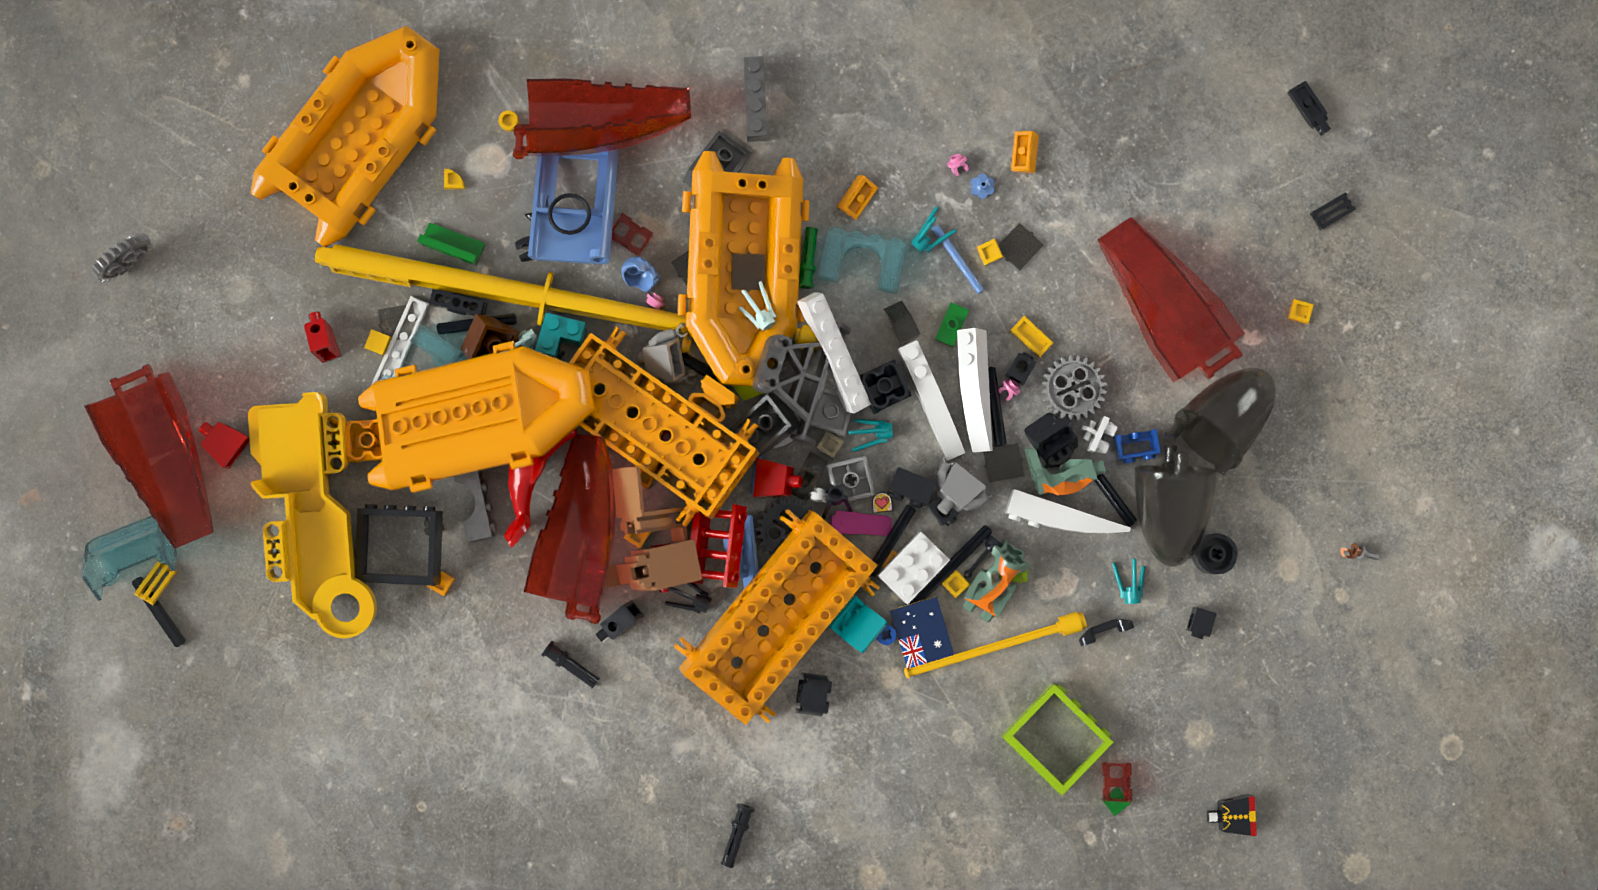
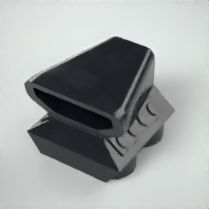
M895 359L859 375L871 405L869 406L874 415L912 396Z

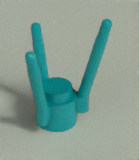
M937 206L931 212L918 234L910 242L921 253L925 250L929 253L933 247L957 232L956 229H953L929 244L931 239L926 233L937 219L935 216L939 209Z
M854 419L856 423L878 426H875V429L848 431L850 435L875 433L876 438H880L852 448L853 452L879 443H886L887 439L893 438L891 422L885 423V420Z
M1136 558L1132 559V586L1126 587L1125 591L1116 563H1112L1120 590V598H1125V604L1141 603L1145 566L1141 567L1139 586H1137Z

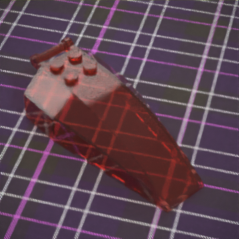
M569 78L527 79L529 124H517L514 126L515 148L513 149V157L523 159L525 156L593 154L621 149L650 140L674 129L691 118L689 88L657 87L654 85H646L645 88L632 87L630 83H625V86L612 85V82L606 81L604 85L592 84L591 80ZM525 134L527 146H523V136Z
M1132 217L1097 240L1108 264L1113 270L1115 278L1121 286L1124 297H1126L1131 307L1133 316L1135 315L1150 351L1172 382L1179 380L1197 367L1200 368L1207 379H1210L1214 376L1215 372L1225 365L1243 356L1241 350L1234 342L1245 333L1223 301L1179 258ZM1226 347L1228 348L1230 353L1211 366H1207L1205 363L1207 360Z
M146 364L142 366V369L120 378L110 379L115 395L84 406L104 448L125 474L126 480L136 490L137 496L147 506L149 513L158 522L159 528L174 549L213 533L204 478L190 420L170 372L161 373L155 378L152 367ZM144 376L147 379L145 383L126 391L122 390V385Z
M577 434L572 438L566 454L565 463L559 475L562 479L558 490L554 489L552 496L555 499L551 510L547 509L546 516H548L545 528L541 529L531 557L524 592L567 602L565 617L567 619L587 620L591 624H598L601 620L599 610L609 571L615 533L613 473L605 438L602 436ZM577 604L590 606L589 612L578 611L576 609Z

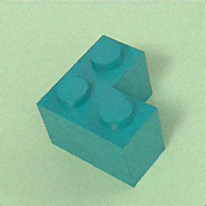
M546 312L535 351L548 356L555 355V358L558 359L562 343L581 347L587 331L586 323Z

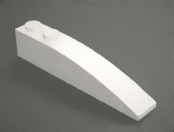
M978 328L957 330L961 394L972 452L992 451L986 330Z
M916 340L898 348L897 352L946 461L964 454L965 450L918 341Z
M1015 489L1011 492L1005 514L1009 515V519L1018 522L1023 519L1028 521V525L1039 528L1041 525L1063 531L1099 534L1124 533L1131 530L1130 527Z

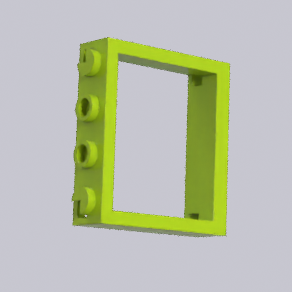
M1051 683L1007 728L1001 737L1063 796L1112 745L1113 741L1110 739L1112 735L1104 727L1100 729L1095 725L1097 720L1091 714L1087 713L1085 715L1080 710L1082 706L1074 698L1070 700L1065 695L1067 691L1060 684L1056 686ZM1053 694L1103 741L1063 784L1013 736Z

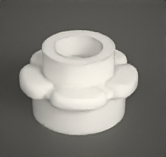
M814 488V491L809 493L811 495L810 501L818 503L827 502L828 494L825 489Z

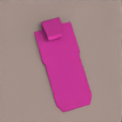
M835 510V515H831L830 525L843 534L887 536L892 528V518L884 515Z

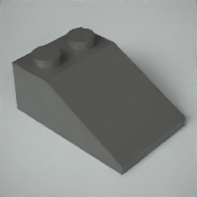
M720 131L715 134L703 150L716 152L724 172L739 173L751 155L750 151ZM703 151L693 162V164L689 167L683 180V183H685L691 188L692 171L696 166L699 158L701 157Z
M775 393L765 395L729 430L734 434H738L747 419L751 420L749 428L754 423L757 424L758 428L753 432L748 442L759 452L757 458H759L787 438L801 423L785 402Z

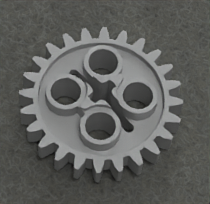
M142 232L139 235L136 233L133 237L130 235L126 240L122 239L113 248H109L107 253H103L102 258L96 260L97 263L93 264L91 274L98 282L102 283L105 281L109 282L111 279L115 280L117 276L121 277L129 272L132 267H135L136 263L141 262L142 258L147 256L146 253L151 251L150 248L153 247V242L146 233L143 234Z
M1069 355L1067 362L1062 357L1060 358V365L1056 361L1052 363L1055 369L1047 368L1050 375H1043V378L1047 380V382L1041 383L1042 386L1046 387V389L1041 391V394L1047 395L1043 402L1049 401L1050 404L1047 406V409L1054 407L1053 414L1060 412V419L1065 415L1070 419L1075 416L1076 421L1080 420V415L1086 419L1088 418L1087 412L1091 415L1095 414L1093 407L1100 409L1101 406L1098 402L1105 401L1101 397V395L1107 393V391L1102 389L1107 383L1101 382L1105 375H1098L1101 368L1094 369L1095 362L1088 365L1087 357L1080 361L1079 355L1076 356L1075 360ZM1076 370L1083 372V380L1075 378L1074 373ZM1059 377L1065 381L1063 388L1056 385V379ZM1087 380L1090 381V384L1078 388L1076 393L1072 390L1061 396L1057 395L1058 392L1066 390L1072 385L1076 386ZM1083 389L1091 391L1092 396L1090 399L1083 397ZM1065 396L1072 398V406L1069 407L1064 404Z

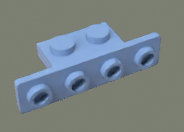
M747 515L745 521L739 569L740 578H743L744 588L759 572L752 515ZM723 539L724 551L727 552L728 539Z

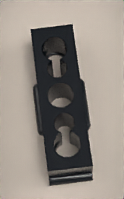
M432 289L429 305L447 309L449 312L473 316L476 314L485 315L488 304L482 300ZM443 296L446 300L450 299L449 303L444 301L438 302V298ZM460 300L461 304L455 307V302ZM468 303L471 306L477 304L478 308L477 310L472 311L470 307L465 308V305Z

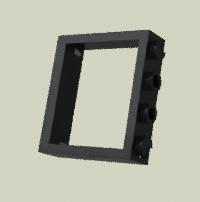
M365 504V508H357L355 578L364 583L440 585L443 511H435L436 507L423 506V510H416V506H404V509H397V505H384V509L377 508V504ZM369 515L430 517L428 576L367 573Z

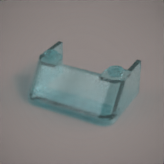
M150 515L95 537L85 545L82 579L98 601L102 600L103 587L114 585L119 578L120 571L156 557L159 563H167L172 572L176 570L177 551L162 515Z

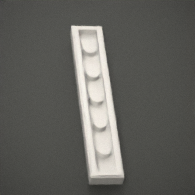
M413 296L410 297L372 384L379 380L396 377L395 369L403 366L430 306L429 303Z

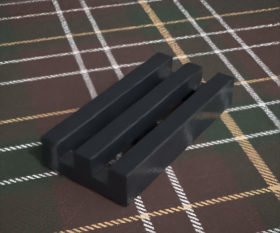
M1346 192L1310 213L1320 230L1356 210L1355 206H1352L1351 200L1347 198ZM1343 200L1344 203H1342L1341 205L1335 207L1334 209L1330 210L1324 215L1317 217L1316 214H1318L1319 212L1325 210L1326 208L1337 203L1338 201ZM1347 206L1348 210L1344 211L1343 213L1339 214L1333 219L1327 221L1324 224L1320 222L1321 220L1327 218L1328 216Z

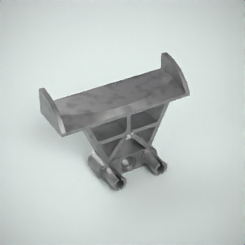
M839 321L836 322L840 333L850 334V327ZM783 335L770 336L765 341L753 379V387L760 393L773 391L801 418V425L798 427L797 433L791 434L790 438L814 446L816 441L807 437L806 433L823 394L830 371V364L822 350L815 376L807 374L805 372L813 348L821 346L820 343L789 345L792 344L789 337ZM803 348L800 361L792 349ZM786 356L796 374L779 381L778 377ZM770 358L774 361L772 369H769L767 366V361ZM803 379L812 381V385L803 410L796 402ZM793 382L788 395L781 386Z

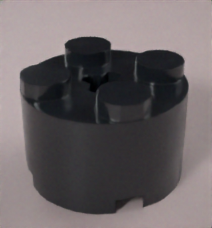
M1214 533L1200 537L1193 545L1191 554L1195 566L1200 571L1215 575L1224 574L1235 566L1238 550L1230 537ZM1217 550L1218 553L1216 554V557L1213 558L1212 551Z
M802 672L801 676L804 679H799L796 694V703H800V708H796V713L822 717L829 710V702H826L827 693H831L832 681H829L826 675Z

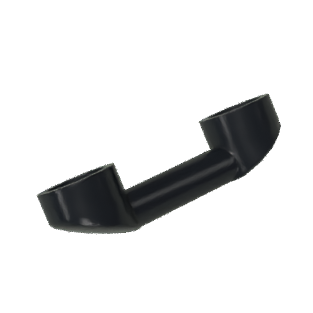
M1113 619L1091 627L1080 637V645L1085 646L1096 642L1094 635L1115 627L1118 628L1119 633L1134 628L1133 621Z

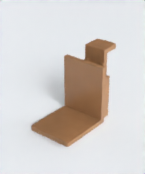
M640 467L612 469L617 518H622V522H620L621 531L624 530L625 534H639L671 529L672 542L687 541L686 526L682 523L671 522V517H668V513L681 512L684 507L644 511Z
M694 540L652 549L630 551L631 556L625 557L626 563L602 568L605 587L630 584L631 589H638V591L660 590L702 579Z

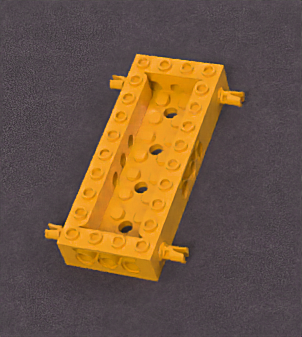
M617 326L607 341H602L590 333L569 362V364L589 371L595 411L580 423L579 426L685 500L687 505L676 518L680 522L685 517L682 523L684 526L687 527L695 513H699V511L712 520L759 455L757 449L748 442V439L758 428V425L754 423L749 428L751 420L747 419L738 434H734L619 353L616 348L627 334L624 331L619 334L620 329ZM599 384L605 385V392L602 395L595 393V387ZM632 407L638 409V415L635 418H629L627 414L628 410ZM663 431L671 432V439L667 442L662 441L660 438ZM697 454H702L705 457L702 465L694 464V457Z
M787 509L785 512L791 520L783 516L780 517V520L791 527L793 531L696 647L692 646L683 637L679 638V640L684 644L685 648L677 643L674 645L675 649L687 657L679 667L682 674L745 725L755 714L764 719L766 723L770 722L764 713L766 712L773 717L776 713L764 703L860 587L868 592L870 596L875 595L869 587L870 585L877 590L880 589V586L869 578L878 565L812 510H809L803 519L800 520ZM813 562H819L820 569L816 573L810 571V565ZM793 594L794 601L791 604H785V595ZM761 625H766L768 627L767 634L763 636L758 635V628ZM740 657L742 659L739 667L731 665L733 658Z

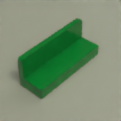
M433 223L428 224L424 235L420 234L417 240L422 246L475 266L478 265L485 244L481 241Z

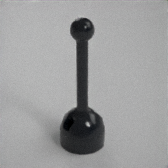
M991 534L985 541L986 550L973 566L964 572L966 578L972 576V572L985 556L992 552L995 545L1000 548L1003 546Z

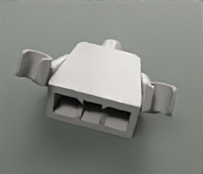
M686 323L679 324L675 330L671 328L657 333L638 354V362L645 364L646 371L665 385L682 384L683 381L693 385L697 382V378L689 377L697 375L695 370L691 369L687 374L685 373L679 338H675L676 335L680 337L687 336L689 331H680V328L685 327Z
M943 457L938 464L939 469L936 486L939 489L937 495L943 499L937 508L942 513L948 514L952 508L958 512L962 509L969 511L981 507L993 497L992 495H986L985 491L987 489L983 483L958 463L954 465L952 461L950 464L946 463L945 457Z

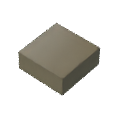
M826 432L816 449L834 459L844 441L830 432Z

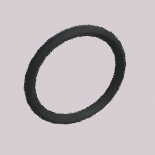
M567 193L553 200L548 210V219L556 231L566 235H573L587 227L591 219V209L584 198L577 194ZM576 198L585 205L587 217L584 224L578 229L571 231L563 230L555 224L552 212L556 203L561 199Z

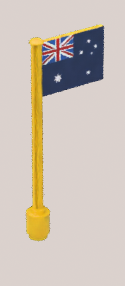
M937 596L890 610L906 663L904 674L908 679L917 674L1057 632L1067 636L1087 628L1083 613H1077L1076 611L1059 616L1058 621L1053 625L954 654Z

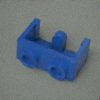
M1157 429L1113 437L1118 461L1123 460L1124 464L1136 462L1135 458L1143 457V460L1155 459V455L1161 453ZM1150 441L1151 450L1123 455L1121 445Z

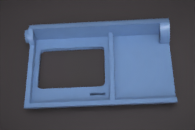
M606 143L599 147V149L539 145L528 248L529 258L540 261L607 264L610 262L619 149L614 144ZM561 158L595 160L598 162L595 206L591 210L590 222L583 231L577 234H562L552 227L548 219L549 207L555 199L558 162ZM554 206L552 217L559 228L571 231L578 229L584 224L587 210L557 208Z

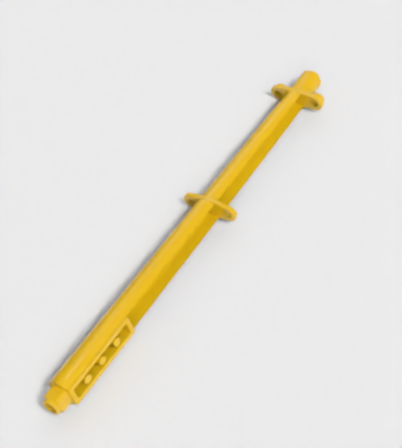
M334 244L332 248L318 247L315 253V263L328 266L333 273L406 287L415 285L540 308L537 325L539 326L543 324L546 310L664 331L671 328L675 330L679 324L686 323V316L678 315V313L552 288L554 273L550 271L548 272L545 286L338 244ZM686 326L680 328L681 332L689 331ZM690 332L687 336L683 337L682 353L690 352L692 341L688 340L689 336L692 337Z

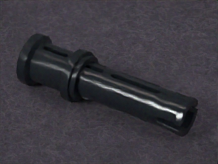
M551 641L541 654V656H546L555 662V666L565 668L592 689L600 679L570 658L568 651H562L555 646L554 641Z
M741 803L737 804L738 810L735 819L731 822L733 829L721 861V865L729 868L734 867L744 832L749 829L748 823L751 814L755 811L753 807Z

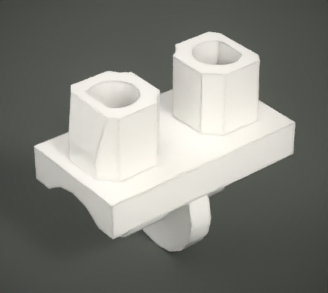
M1106 416L1101 417L1096 430H1094L1096 422L1092 420L1089 426L1082 425L1081 430L1086 432L1083 437L1084 440L1089 441L1090 436L1093 435L1086 451L1106 454L1110 444L1100 439L1103 433L1113 437L1117 430V426L1109 422L1110 418Z

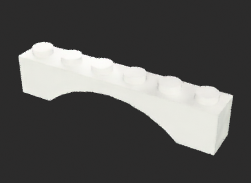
M814 292L797 301L806 322L817 337L828 359L835 379L837 394L844 410L856 413L871 405L824 294Z

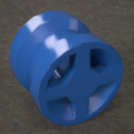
M886 625L876 639L883 645H890L895 641L897 633L892 626Z

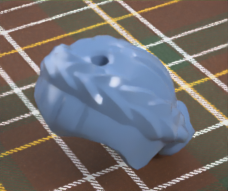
M639 256L627 258L621 269L622 278L629 287L635 286L646 293L650 292L662 278L647 259Z

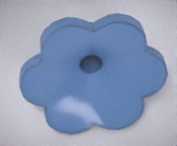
M979 174L978 177L971 180V193L978 195L980 199H985L987 195L994 193V180L991 177Z

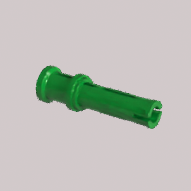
M805 227L803 256L799 273V288L814 289L812 282L813 274L816 272L814 265L818 232L816 227Z

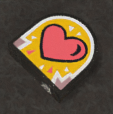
M879 492L872 498L873 513L893 512L892 498L889 494Z

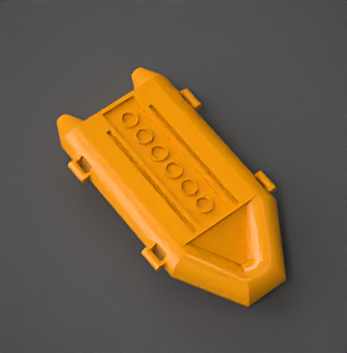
M406 25L345 51L340 59L334 55L322 71L327 76L279 139L273 135L261 150L266 156L254 170L250 193L259 200H263L282 191L319 218L315 241L323 247L346 238L357 222L365 226L376 211L370 205L415 145L419 142L426 146L437 131L431 124L436 119L440 49ZM426 128H428L427 131L424 133V135H423V136L421 137V139H420L419 137L421 136V134L424 132V130H425ZM367 207V210L364 212V214H363V215L361 216V218L359 219L358 217L361 215V213H362V212L364 211V209Z
M703 151L692 171L691 192L683 191L682 212L690 213L687 295L678 294V315L686 316L687 329L721 385L753 386V379L767 338L773 335H783L792 339L797 332V322H804V316L797 301L799 294L802 221H809L810 201L803 200L804 179L794 158H782L772 176L724 172L716 152ZM691 196H694L693 209H690ZM759 281H762L772 310L777 316L774 319L776 321L775 325L766 331L758 330L755 324L739 310L740 306L743 307L756 319L755 315L757 313L742 293L743 290H746L760 311L766 310L768 312L758 284ZM686 298H689L688 312H686ZM771 358L767 361L769 369L774 367V361Z
M514 341L493 345L494 353L438 367L417 371V366L414 364L395 369L396 377L376 381L358 396L361 408L377 412L383 461L368 473L369 483L390 490L410 487L411 492L414 493L433 488L432 481L510 464L512 470L533 465L532 458L545 455L595 411L589 371L524 346L515 348Z

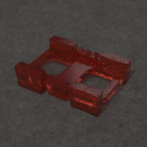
M621 213L620 218L612 229V240L616 243L619 242L620 245L636 256L640 255L653 236V232L644 226L641 228L632 221V218L624 213ZM621 222L629 226V230L624 237L614 232ZM637 233L646 238L641 248L631 244L632 239Z
M1102 762V776H1104V788H1102L1103 802H1132V789H1129L1131 787V781L1129 780H1131L1130 776L1132 775L1131 763ZM1110 767H1122L1123 777L1111 778ZM1122 787L1123 798H1111L1110 788Z

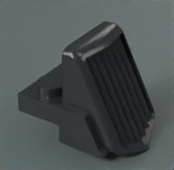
M1049 412L1024 429L1026 437L1037 451L1039 460L1045 469L1048 467H1060L1071 458L1074 449L1078 447V437L1073 432L1072 421L1068 416L1063 419H1057L1053 413Z

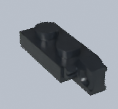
M1306 80L1287 92L1312 129L1315 128L1321 136L1331 130L1326 122L1328 120V113Z

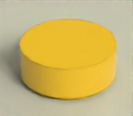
M507 110L500 114L498 121L503 130L511 132L518 128L519 118L515 112Z

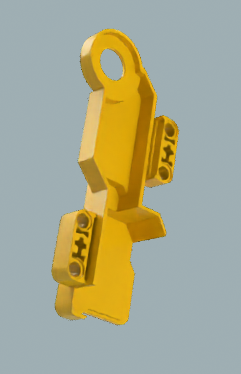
M322 392L303 393L301 395L303 397L298 403L253 406L248 411L251 455L261 465L262 479L252 481L251 486L262 499L284 497L286 519L274 520L267 523L263 528L266 576L272 582L291 580L292 602L313 620H316L318 625L327 634L337 638L355 637L365 631L374 621L377 612V602L370 587L363 581L355 578L351 513L330 495L329 477L333 473L346 470L349 466L346 452V418L338 412L328 413V400ZM333 416L339 420V425L336 428L330 423ZM340 431L338 434H331V432ZM333 440L340 441V444H339V445H335V444L332 443V441H333ZM336 457L342 461V466L339 469L333 464ZM272 525H276L279 528L277 536L271 532ZM276 548L277 550H280V553L277 554V552H273V549ZM275 566L281 568V577L274 573ZM343 593L353 595L358 600L360 606L357 617L348 622L338 620L333 615L331 609L334 598Z

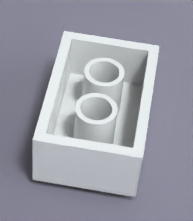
M918 531L877 576L905 604H909L950 559L922 532Z

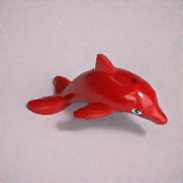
M573 429L545 455L532 458L533 465L512 470L509 464L508 486L516 519L508 526L504 537L511 548L523 537L531 525V496L535 483L545 468L546 461L559 447L577 435V429Z

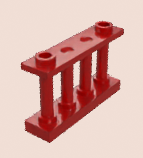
M733 504L732 511L719 510L716 513L715 518L731 519L729 531L710 529L711 519L700 511L695 513L692 520L690 540L695 542L702 579L690 583L703 584L704 578L724 580L723 587L737 588L740 579L739 569L744 527L747 519V506ZM708 538L728 539L727 552L707 550ZM706 558L726 560L725 572L705 570Z

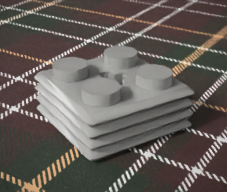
M866 456L827 465L830 484L842 488L844 495L848 496L849 502L875 495ZM848 475L856 478L857 481L854 482V486H850L849 483L845 482L848 479Z

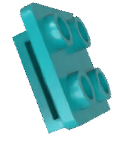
M853 595L828 627L857 651L864 653L886 627L887 621L864 604L856 595Z

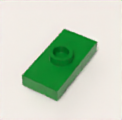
M951 302L935 340L953 348L958 338L957 330H961L969 310Z

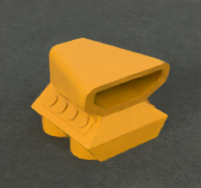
M706 375L701 380L703 393H692L688 401L720 423L726 416L723 408H736L739 397Z
M378 420L347 421L345 431L348 461L360 463L363 461L382 460Z

